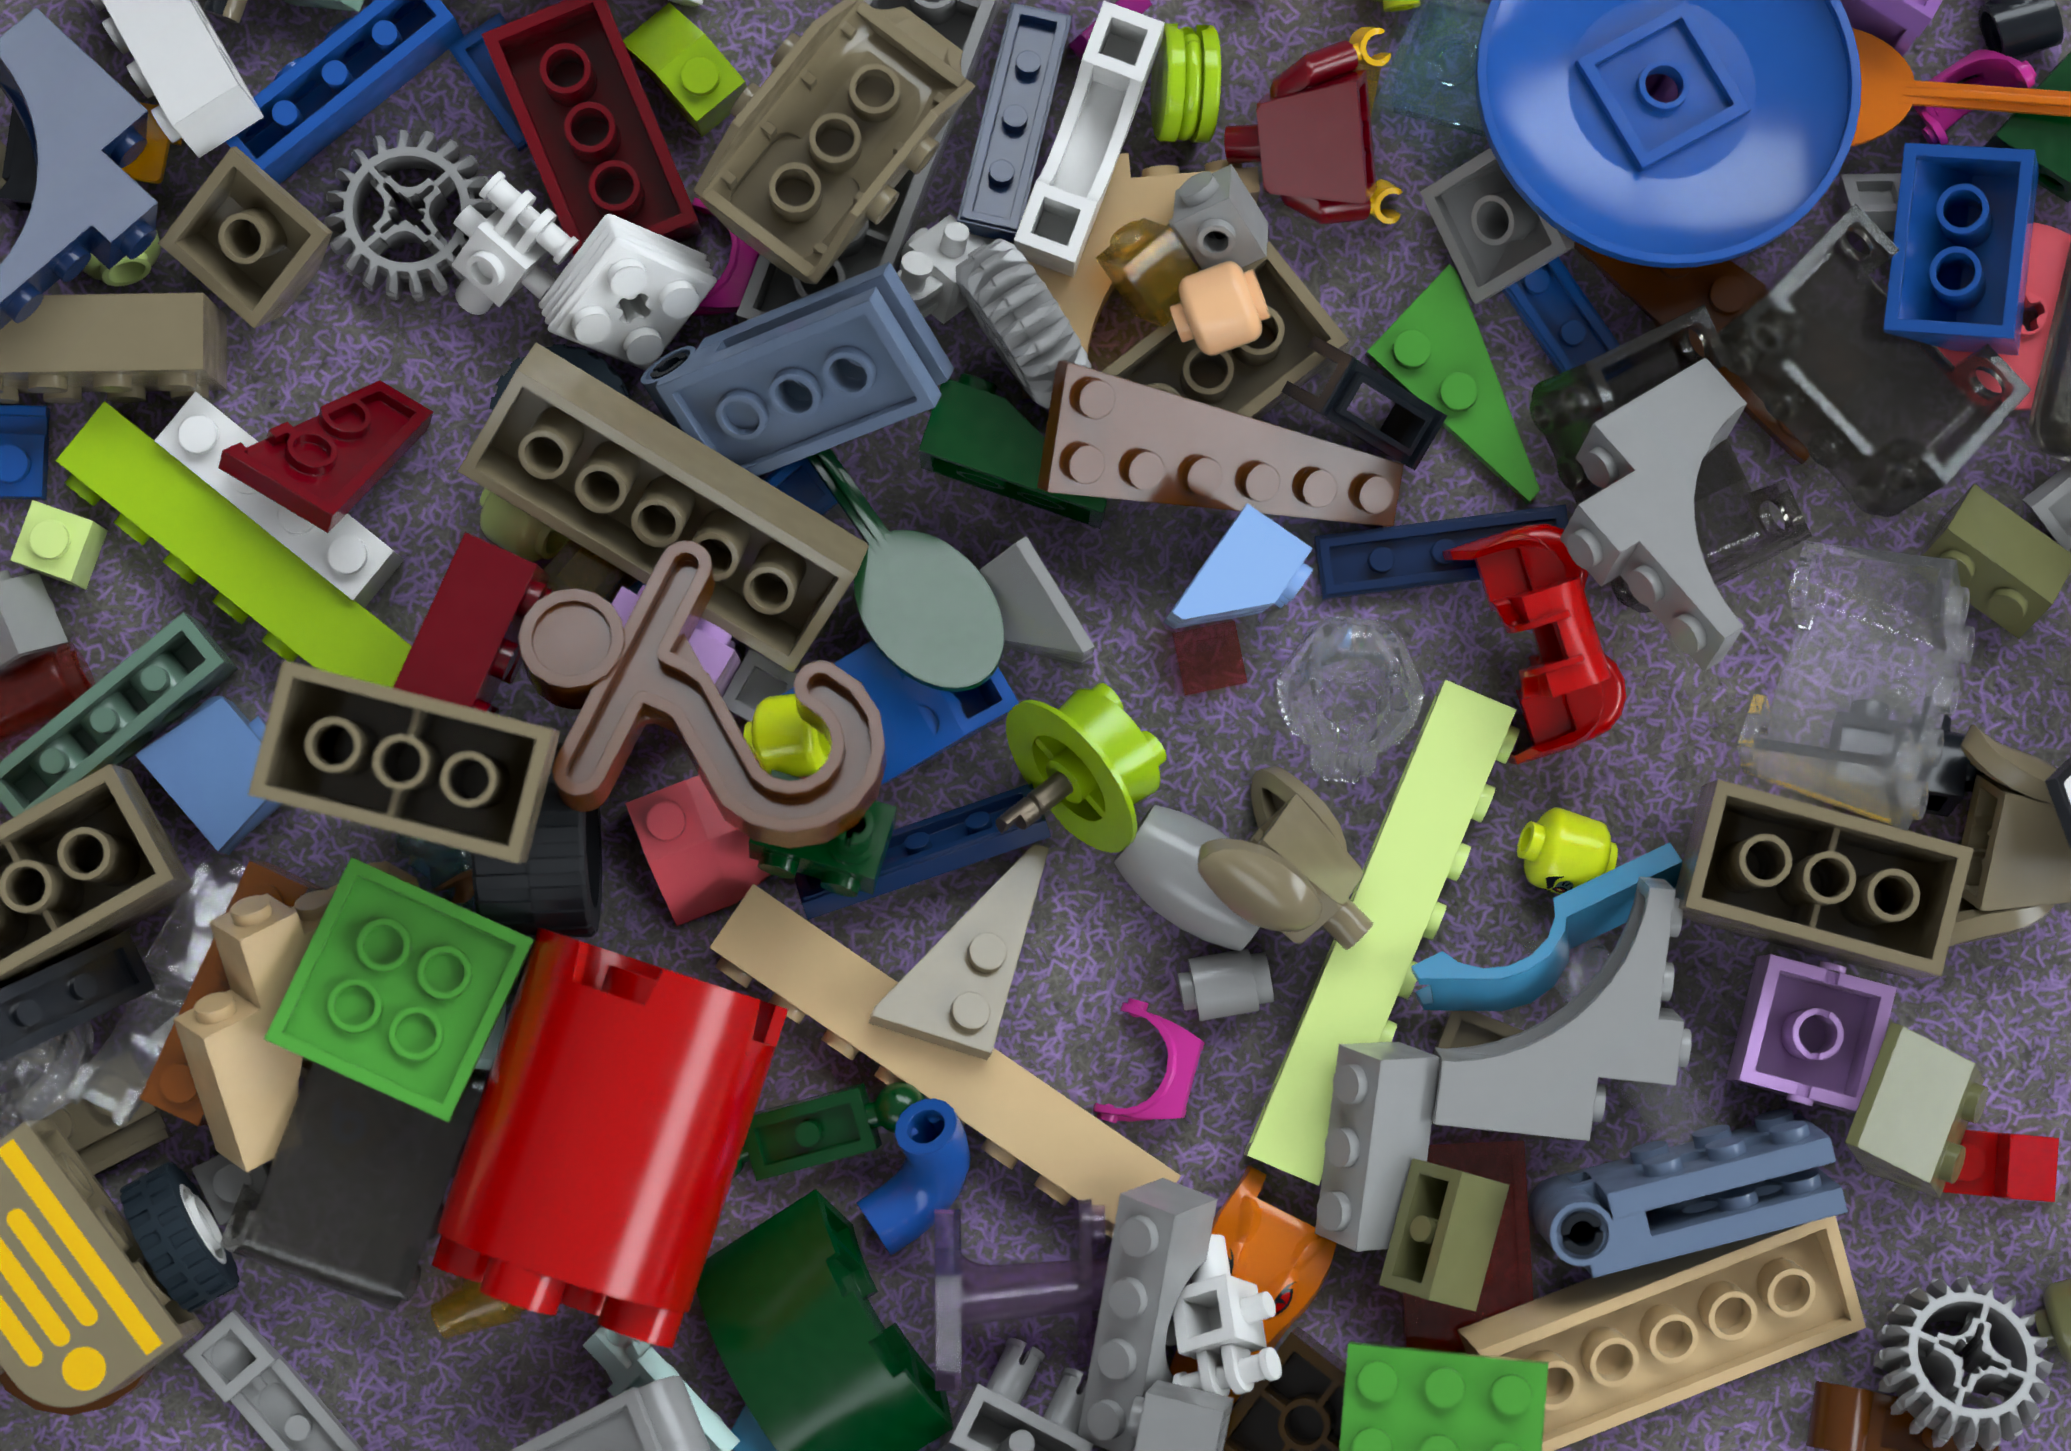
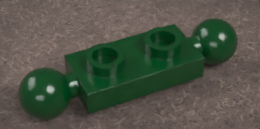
M895 1082L883 1088L878 1094L876 1101L870 1103L865 1084L861 1083L757 1111L754 1113L733 1178L742 1171L746 1162H751L755 1179L759 1181L876 1150L882 1145L878 1127L882 1126L886 1130L895 1133L896 1123L901 1113L911 1104L925 1098L914 1086L906 1082Z

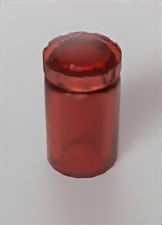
M68 642L57 647V653L54 651L43 653L0 673V743L51 721L96 684L86 660L73 643Z

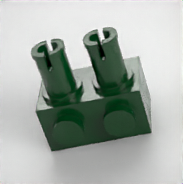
M772 770L770 774L774 778L787 781L803 779L776 770ZM875 800L855 826L826 843L785 848L754 841L750 838L749 858L758 860V867L761 870L778 877L793 879L796 872L821 879L820 886L838 895L857 897L859 891L873 895L896 824L897 807Z

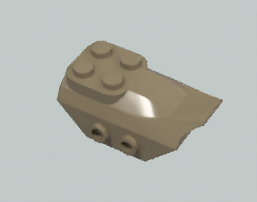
M842 0L813 21L801 37L795 33L790 34L777 49L771 60V65L775 69L760 87L753 82L740 94L730 111V114L735 118L693 191L701 202L733 234L780 270L805 283L818 284L866 222L870 220L877 225L888 214L900 195L894 187L907 171L911 170L917 175L936 153L940 143L934 139L935 136L976 86L962 75L961 59L963 51L904 6L892 9H876L864 0Z

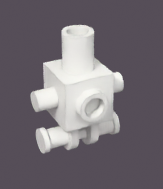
M498 171L479 193V196L484 200L488 198L498 209L486 219L474 207L468 205L453 223L469 237V240L452 263V266L465 277L456 289L455 297L458 304L465 311L475 315L485 314L493 303L500 308L523 286L539 300H542L556 280L541 265L549 254L554 257L553 261L560 265L580 242L575 236L570 237L554 223L557 215L549 208L541 214L535 210L532 205L537 197L529 190L521 194L505 180L506 175L501 171Z
M948 215L929 230L926 227L920 228L908 239L901 253V270L897 272L922 316L925 318L932 314L942 324L949 321L968 306L956 283V266L969 258L968 254L981 245L985 244L987 246L995 241V239L970 234L968 227L963 223L957 222V219L952 215Z
M1211 1234L1206 1261L1191 1276L1192 1284L1184 1286L1172 1312L1173 1319H1170L1166 1345L1170 1347L1177 1345L1178 1354L1196 1359L1199 1371L1192 1373H1176L1173 1376L1172 1383L1228 1397L1230 1388L1235 1394L1239 1395L1252 1391L1254 1382L1265 1379L1274 1381L1281 1377L1282 1367L1279 1356L1272 1347H1267L1263 1325L1264 1319L1275 1316L1276 1307L1274 1299L1269 1292L1258 1293L1257 1284L1231 1276L1225 1237L1223 1235ZM1260 1350V1352H1259L1258 1354H1255V1355H1251V1353H1250V1352H1254V1351Z

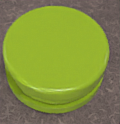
M1165 23L1162 43L1151 72V119L1155 138L1160 142H1175L1177 139L1186 141L1190 139L1192 143H1208L1215 133L1221 95V49L1218 32L1213 25H1196L1194 29L1185 26L1178 29V24Z

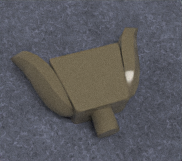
M1975 724L1970 725L1960 747L1969 761L1986 775L1976 774L1961 845L1974 848L1949 947L2020 932L2038 923L2051 912L2054 904L2071 902V850L2045 783L2058 768L2043 759L1993 740Z
M1271 766L1256 771L1252 777L1250 791L1253 813L1258 829L1251 835L1248 841L1221 838L1202 844L1198 854V872L1210 889L1226 906L1252 925L1271 931H1281L1294 943L1299 944L1306 941L1322 926L1345 950L1350 949L1368 932L1373 922L1349 899V896L1362 878L1363 872L1361 867L1347 852V845L1340 824L1328 806L1309 787L1285 769Z

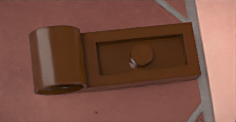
M1816 1381L1806 1441V1446L1829 1451H1958L1952 1436L1943 1447L1933 1448V1430L1925 1427L1918 1434H1910V1423L1915 1418L1907 1410L1900 1415H1891L1890 1407L1899 1398L1898 1396ZM1976 1441L1975 1446L1970 1451L1984 1450ZM1999 1445L1990 1451H1998Z

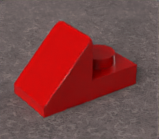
M1965 1130L1960 1144L1966 1147L1962 1170L1954 1184L1946 1182L1943 1192L2055 1202L2059 1138Z

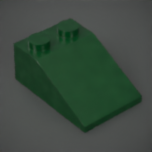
M961 374L958 382L949 379L941 384L939 389L941 396L936 407L932 409L918 449L922 469L1101 529L1107 504L1105 498L1052 493L1037 488L1045 438L1006 398L995 395L997 389L995 384L968 374Z

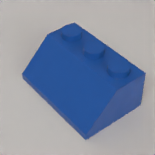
M1923 143L1904 144L1883 327L1884 333L1952 351L2019 355L2039 166L2035 150Z

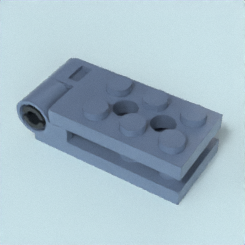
M888 262L705 337L697 349L694 346L676 349L653 363L643 373L640 381L668 423L752 474L760 476L936 407L941 396L937 385L949 380L954 367L892 264Z
M1791 1109L1764 1112L1754 1117L1755 1125L1731 1131L1729 1125H1715L1702 1128L1692 1133L1693 1141L1671 1147L1668 1146L1667 1141H1652L1637 1145L1629 1150L1631 1157L1545 1179L1535 1187L1528 1202V1214L1531 1223L1554 1252L1563 1261L1571 1265L1584 1266L1593 1278L1848 1213L1842 1187L1818 1168V1166L1836 1162L1830 1136L1800 1113L1793 1115Z

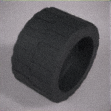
M557 743L527 863H514L471 852L476 913L532 939L535 938L538 927L569 938L593 937L599 929L601 917L602 837L600 807L593 811L580 812L570 809L561 800L553 779L552 768L563 743Z

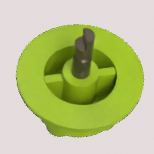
M1098 683L1092 689H1077L1059 709L1037 700H1024L1012 707L1006 718V735L1009 748L1020 773L1028 784H1033L1034 790L996 819L995 823L1000 833L1002 834L1014 824L1020 829L1025 830L1037 821L1040 815H1044L1050 810L1065 829L1089 846L1109 853L1123 851L1135 840L1137 834V818L1134 804L1154 794L1160 786L1159 766L1167 759L1165 749L1160 741L1150 732L1139 729L1124 711L1123 704L1115 691L1104 683Z

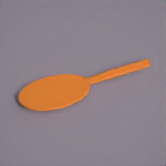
M1852 28L1860 60L1861 105L1851 147L1873 141L1893 130L1907 116L1911 106L2071 117V91L1914 80L1910 66L1898 51L1874 35Z

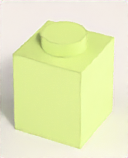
M32 500L10 561L27 570L39 572L41 575L86 590L108 530L92 520Z

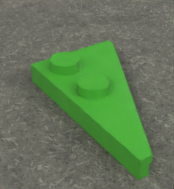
M1449 264L1371 346L1365 355L1397 385L1446 414L1447 417L1442 426L1520 499L1528 504L1538 494L1540 488L1457 270Z

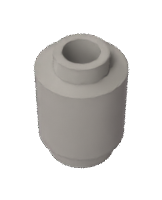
M1245 948L1241 951L1233 950L1188 958L1189 971L1177 973L1184 1011L1196 1009L1199 1022L1257 1012L1260 1010V1004L1274 1002L1271 974L1265 952L1250 954L1249 949Z

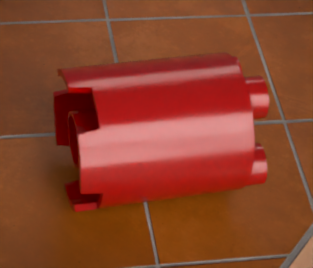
M538 927L436 1230L441 1237L431 1265L450 1274L481 1283L479 1292L502 1302L556 1316L559 1305L563 1304L599 1316L597 1324L608 1330L646 1343L673 1348L684 1313L690 1310L788 1009Z

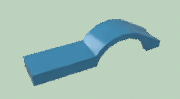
M1669 842L1554 897L1555 918L1548 938L1532 955L1509 966L1480 968L1460 963L1443 951L1412 965V973L1420 985H1428L1416 991L1417 1000L1423 1010L1505 1011L1532 1003L1555 986L1569 963L1570 949L1627 922L1634 902L1639 876L1665 879L1675 889L1683 863L1682 859Z

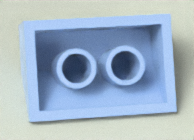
M1247 503L1233 520L1163 622L1172 629L1261 614L1273 604L1282 608L1284 604L1287 605L1289 601L1293 600L1313 571V568L1304 563V560L1313 548Z

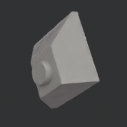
M1491 148L1483 151L1420 191L1474 305L1482 303L1574 248L1575 241L1547 223L1516 192L1501 170Z
M1027 536L1015 542L978 570L990 586L999 605L1004 626V647L1078 665H1083L1092 659L1094 644Z

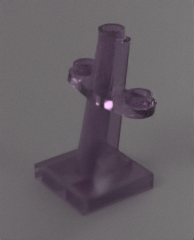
M1091 1198L1078 1200V1260L1003 1265L979 1264L964 1257L961 1253L960 1209H934L935 1391H962V1326L1077 1312V1365L1090 1364L1098 1318H1092V1310L1100 1309L1109 1258L1092 1259V1244H1105V1205H1092Z

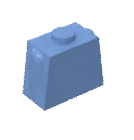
M219 695L207 699L170 732L135 755L213 847L220 853L230 855L251 831L283 804L248 795L266 722L259 715L250 722L234 702Z

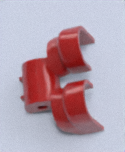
M1549 524L1519 526L1442 551L1445 560L1475 559L1490 610H1495L1498 613L1507 633H1517L1529 629L1533 631L1539 654L1529 656L1531 667L1519 670L1521 689L1516 690L1533 746L1511 752L1508 759L1509 763L1517 765L1575 748L1579 744L1609 731L1622 715L1627 698L1625 679L1616 662L1603 652L1584 589L1588 579V571L1579 567L1573 561L1567 547L1560 540L1564 529Z

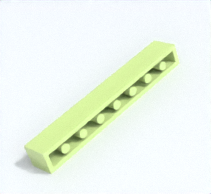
M1446 679L1439 685L1362 869L1363 876L1350 898L1373 922V925L1348 950H1345L1333 939L1244 1155L1319 1186L1323 1174L1325 1141L1328 1134L1333 1095V1078L1336 1072L1339 1044L1392 1042L1398 1024L1388 1020L1397 996L1408 1000L1417 982L1411 968L1412 965L1418 963L1413 961L1414 955L1422 937L1432 941L1441 924L1447 905L1437 900L1446 878L1457 882L1466 864L1471 846L1462 843L1471 819L1481 823L1490 806L1496 787L1488 785L1486 782L1495 760L1506 764L1517 741L1520 729L1510 725L1517 709Z

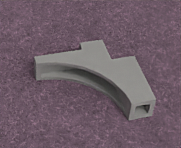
M1706 357L1592 425L1575 459L1581 464L1589 480L1603 490L1578 504L1560 537L1573 561L1579 567L1586 569L1601 587L1621 576L1628 584L1635 599L1652 611L1670 632L1676 646L1684 653L1689 654L1704 672L1725 658L1744 626L1728 607L1715 586L1701 552L1694 513L1696 481L1703 458L1716 445L1728 438L1747 405L1746 401Z
M1639 876L1634 902L1626 926L1614 950L1588 985L1563 1008L1544 1021L1498 1041L1470 1047L1448 1049L1435 1047L1434 1055L1440 1057L1432 1118L1434 1125L1590 1141L1592 1122L1601 1123L1605 1110L1606 1089L1604 1084H1598V1077L1676 1086L1678 1067L1686 1068L1690 1060L1692 1036L1691 1030L1684 1028L1685 1021L1674 1009L1660 1007L1661 1001H1670L1672 996L1674 964L1666 962L1670 937L1679 936L1683 919V909L1679 908V898H1675L1676 890L1665 879Z

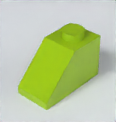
M670 2L623 40L627 51L701 137H704L730 115L734 103L747 87L746 81L706 34Z

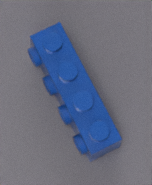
M373 0L371 4L353 18H347L335 25L327 33L324 41L306 56L296 58L285 65L277 73L274 81L253 97L264 117L225 142L230 148L238 147L280 185L445 53L464 34L455 17L441 0Z

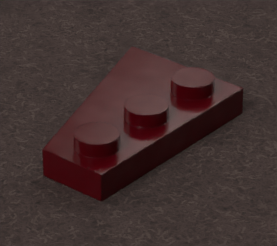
M379 380L321 406L319 415L296 426H292L287 421L269 429L267 438L258 443L245 447L240 442L222 450L218 468L329 533L427 431L433 411Z

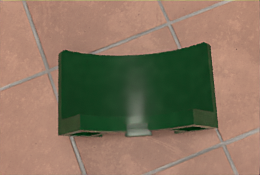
M816 1189L706 1259L696 1290L707 1326L738 1392L777 1451H918L953 1429L945 1383L924 1362L896 1322L886 1329L868 1300L878 1290L861 1254L854 1225Z

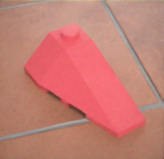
M699 775L625 803L649 867L676 926L737 904L744 898L753 884L758 886L771 875L758 867V860L749 858L750 837L724 820Z

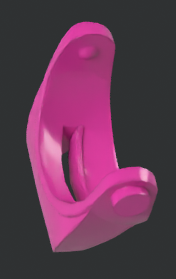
M1981 49L1971 52L1929 81L1957 83L1964 78L1976 74L1978 77L1969 79L1961 84L2030 89L2035 85L2037 75L2032 65L2026 60L2021 62L1996 51ZM1913 106L1926 125L1922 129V134L1929 144L1946 145L1949 143L1945 131L1961 117L1972 111Z
M694 197L692 202L693 209L715 216L699 198ZM729 229L732 242L729 263L716 284L691 316L735 313L739 309L760 253L742 241Z
M1132 998L1128 999V1003L1123 1002L1120 1011L1129 1013L1132 1017L1148 1019L1160 1032L1168 1051L1167 1070L1158 1090L1148 1100L1130 1108H1116L1112 1104L1102 1105L1095 1103L1093 1112H1097L1096 1118L1117 1123V1121L1133 1122L1185 1118L1187 1102L1201 1050L1203 1051L1205 1043L1176 1023L1147 1012L1149 1003Z

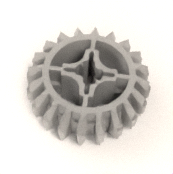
M400 129L396 136V148L390 149L384 138L379 135L373 138V146L378 154L368 159L365 153L358 148L353 149L351 156L360 168L355 174L346 168H338L335 173L336 178L347 187L346 192L333 190L328 191L326 195V200L330 205L343 211L330 214L325 217L324 221L325 226L331 231L343 232L333 239L330 246L336 255L350 254L343 264V268L350 276L365 271L362 284L371 292L379 288L385 281V278H387L386 294L392 300L400 298L405 282H408L411 295L418 302L425 300V282L432 280L439 294L444 296L450 292L449 284L444 275L453 270L459 280L463 281L465 279L452 266V263L469 240V237L457 227L452 239L447 242L437 227L439 214L449 204L446 199L458 190L461 212L468 205H471L485 218H488L498 208L488 199H479L481 198L479 193L489 179L487 176L473 177L479 167L474 156L469 155L457 161L460 147L451 139L445 142L436 152V137L430 131H424L417 147H413V141L409 132ZM412 168L427 169L441 174L434 182L427 178L423 183L414 187L401 186L389 175ZM375 189L383 198L385 208L382 217L373 225L376 232L365 241L362 231V212L370 192ZM392 195H396L405 205L409 204L411 208L419 209L418 211L423 216L421 221L430 232V235H425L417 225L413 226L407 220L403 221V218L398 213L401 209L392 198ZM406 243L421 244L433 254L429 258L416 262H396L381 257L388 249L394 252Z
M998 238L987 246L985 244L981 245L968 254L969 258L956 266V283L968 304V308L979 323L978 325L1014 379L1018 381L1024 392L1030 396L1033 402L1049 408L1058 361H1069L1091 368V363L1088 360V354L1080 343L1079 337L1071 327L1070 321L1062 312L1045 282L1041 280L1033 266L1027 262L1022 252L1018 251L1014 244Z
M1967 1276L1958 1277L1952 1283L1951 1288L1942 1277L1932 1280L1926 1287V1292L1920 1287L1913 1288L1904 1297L1905 1305L1902 1303L1895 1304L1888 1312L1887 1320L1891 1325H1884L1877 1334L1876 1341L1886 1349L1880 1350L1875 1355L1873 1366L1890 1372L1879 1381L1878 1391L1896 1392L1899 1398L1890 1407L1891 1415H1900L1907 1410L1915 1418L1910 1423V1434H1918L1925 1427L1933 1430V1448L1943 1447L1952 1436L1958 1451H1970L1975 1446L1976 1441L1984 1451L1994 1450L2001 1443V1438L2007 1442H2012L2023 1433V1425H2031L2040 1416L2041 1410L2037 1404L2043 1403L2049 1397L2051 1388L2042 1379H2045L2052 1373L2054 1363L2036 1356L2047 1347L2048 1338L2030 1336L2028 1329L2035 1323V1314H2027L2019 1318L2012 1311L2016 1306V1295H2008L2001 1302L1993 1299V1281L1983 1283L1975 1293ZM1939 1321L1964 1323L1963 1328L1955 1336L1939 1332L1934 1337L1921 1331L1922 1327ZM1990 1340H1991V1341L1993 1342V1344L1997 1347V1349H1998V1351L2000 1352V1354H1998V1353L1994 1350V1348H1993L1992 1345H1991ZM1964 1348L1961 1358L1957 1354ZM1965 1370L1969 1375L1962 1381ZM1924 1373L1928 1374L1935 1382L1937 1391L1929 1383ZM1972 1392L1988 1396L1993 1392L2004 1397L2002 1404L1992 1408L1972 1409L1962 1406L1963 1401Z

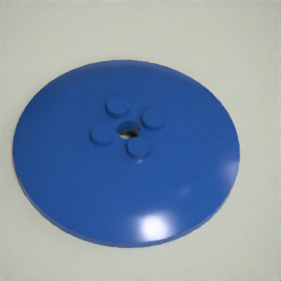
M1491 0L1480 29L1476 49L1475 87L1481 123L1489 146L1501 170L1516 192L1547 223L1573 241L1597 253L1638 265L1663 268L1711 265L1744 256L1772 242L1805 217L1826 193L1849 153L1857 128L1861 105L1860 60L1854 32L1840 0ZM1653 74H1663L1670 77L1677 86L1678 98L1667 103L1656 101L1647 92L1646 78Z

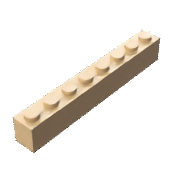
M755 884L750 887L709 947L722 956L715 967L745 988L748 987L753 978L775 992L768 1003L787 1008V1017L800 1024L807 1014L826 1027L827 1030L821 1040L852 1061L857 1053L861 1051L880 1064L874 1076L886 1085L895 1082H906L930 1099L935 1098L947 1102L956 1112L963 1127L965 1124H968L987 1137L980 1149L1011 1170L1018 1160L1031 1167L1040 1174L1033 1185L1062 1205L1066 1206L1073 1196L1091 1208L1093 1212L1087 1222L1110 1238L1113 1237L1120 1193L1161 1178L1177 1183L1181 1177L1174 1170L995 1048H993L989 1059L984 1060L868 1023L874 1007L898 982Z

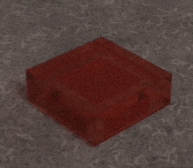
M1235 621L1172 633L1185 697L1248 683Z

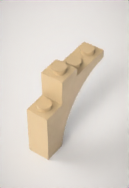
M1120 153L1074 278L1027 261L1033 266L1038 276L1045 282L1048 290L1058 302L1059 307L1070 321L1071 327L1079 337L1080 343L1087 354L1093 331L1113 289L1128 269L1147 250L1171 233L1169 220L1173 218L1175 191L1185 181L1200 172L1180 173L1179 167L1176 165H1158L1143 169L1142 177L1131 178L1129 153ZM1226 159L1209 162L1204 167L1205 171L1214 173L1231 164H1228ZM1242 163L1232 164L1257 204L1260 194L1258 167L1243 168ZM1022 389V399H1031Z
M386 860L368 863L372 867L419 887L416 877ZM337 885L327 890H316L299 897L292 907H288L267 893L249 896L234 903L229 912L209 921L230 990L204 996L195 1003L193 1009L173 1018L216 1151L246 1173L303 1143L298 1116V1085L303 1057L269 1043L264 1038Z

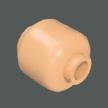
M1226 261L1184 277L1179 283L1178 289L1181 302L1170 306V311L1182 343L1194 339L1199 349L1209 356H1214L1257 340L1262 334L1263 327L1261 321L1270 318V313L1254 270L1251 269L1243 272L1242 268L1233 261Z

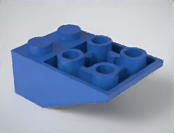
M873 641L868 642L833 663L861 682L880 712L887 761L881 787L1007 717L1008 712L1012 710V707L1019 703L999 667L982 685L966 691L950 692L925 686L906 676L884 657ZM794 687L782 695L795 694Z

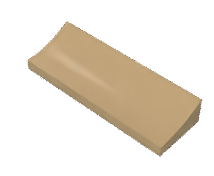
M1836 1216L1611 1274L1595 1278L1591 1277L1457 1329L1467 1354L1549 1362L1542 1451H1555L1866 1328Z

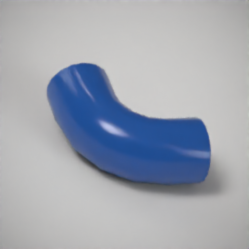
M935 1098L922 1099L911 1104L901 1113L896 1123L895 1137L906 1157L904 1163L897 1173L885 1184L856 1202L890 1256L919 1238L944 1217L962 1192L970 1167L971 1155L964 1127L954 1109L945 1101Z

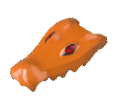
M1247 1166L1238 1185L1215 1215L1211 1234L1223 1235L1225 1237L1231 1276L1257 1284L1258 1293L1267 1291L1273 1297L1276 1307L1275 1316L1264 1319L1263 1325L1267 1347L1274 1349L1288 1328L1309 1308L1330 1271L1337 1243L1315 1234L1316 1227L1258 1199L1257 1196L1264 1187L1267 1174L1252 1166ZM1177 1349L1169 1368L1172 1375L1174 1376L1180 1372L1192 1373L1199 1371L1197 1360L1178 1354ZM1257 1350V1351H1254V1352H1250V1353H1251V1355H1255V1354H1258V1353L1260 1352V1350ZM1230 1388L1228 1397L1234 1398V1405L1241 1394H1235Z

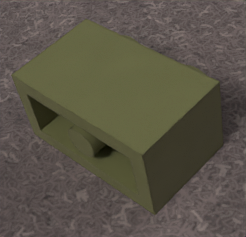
M1973 484L1940 521L1915 565L2020 639L2053 605L2071 572V553L1980 487Z
M1412 1158L1379 1285L1430 1301L1476 1312L1509 1185Z

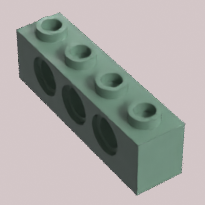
M183 612L0 762L1 803L15 817L110 763L121 766L238 670L237 666L199 620Z

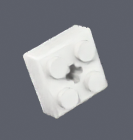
M606 214L539 302V308L543 309L542 315L546 317L545 323L549 325V332L640 369L647 370L662 355L683 325L696 311L700 303L716 284L717 279L713 276V270L709 268L710 263L706 261V254L613 214Z

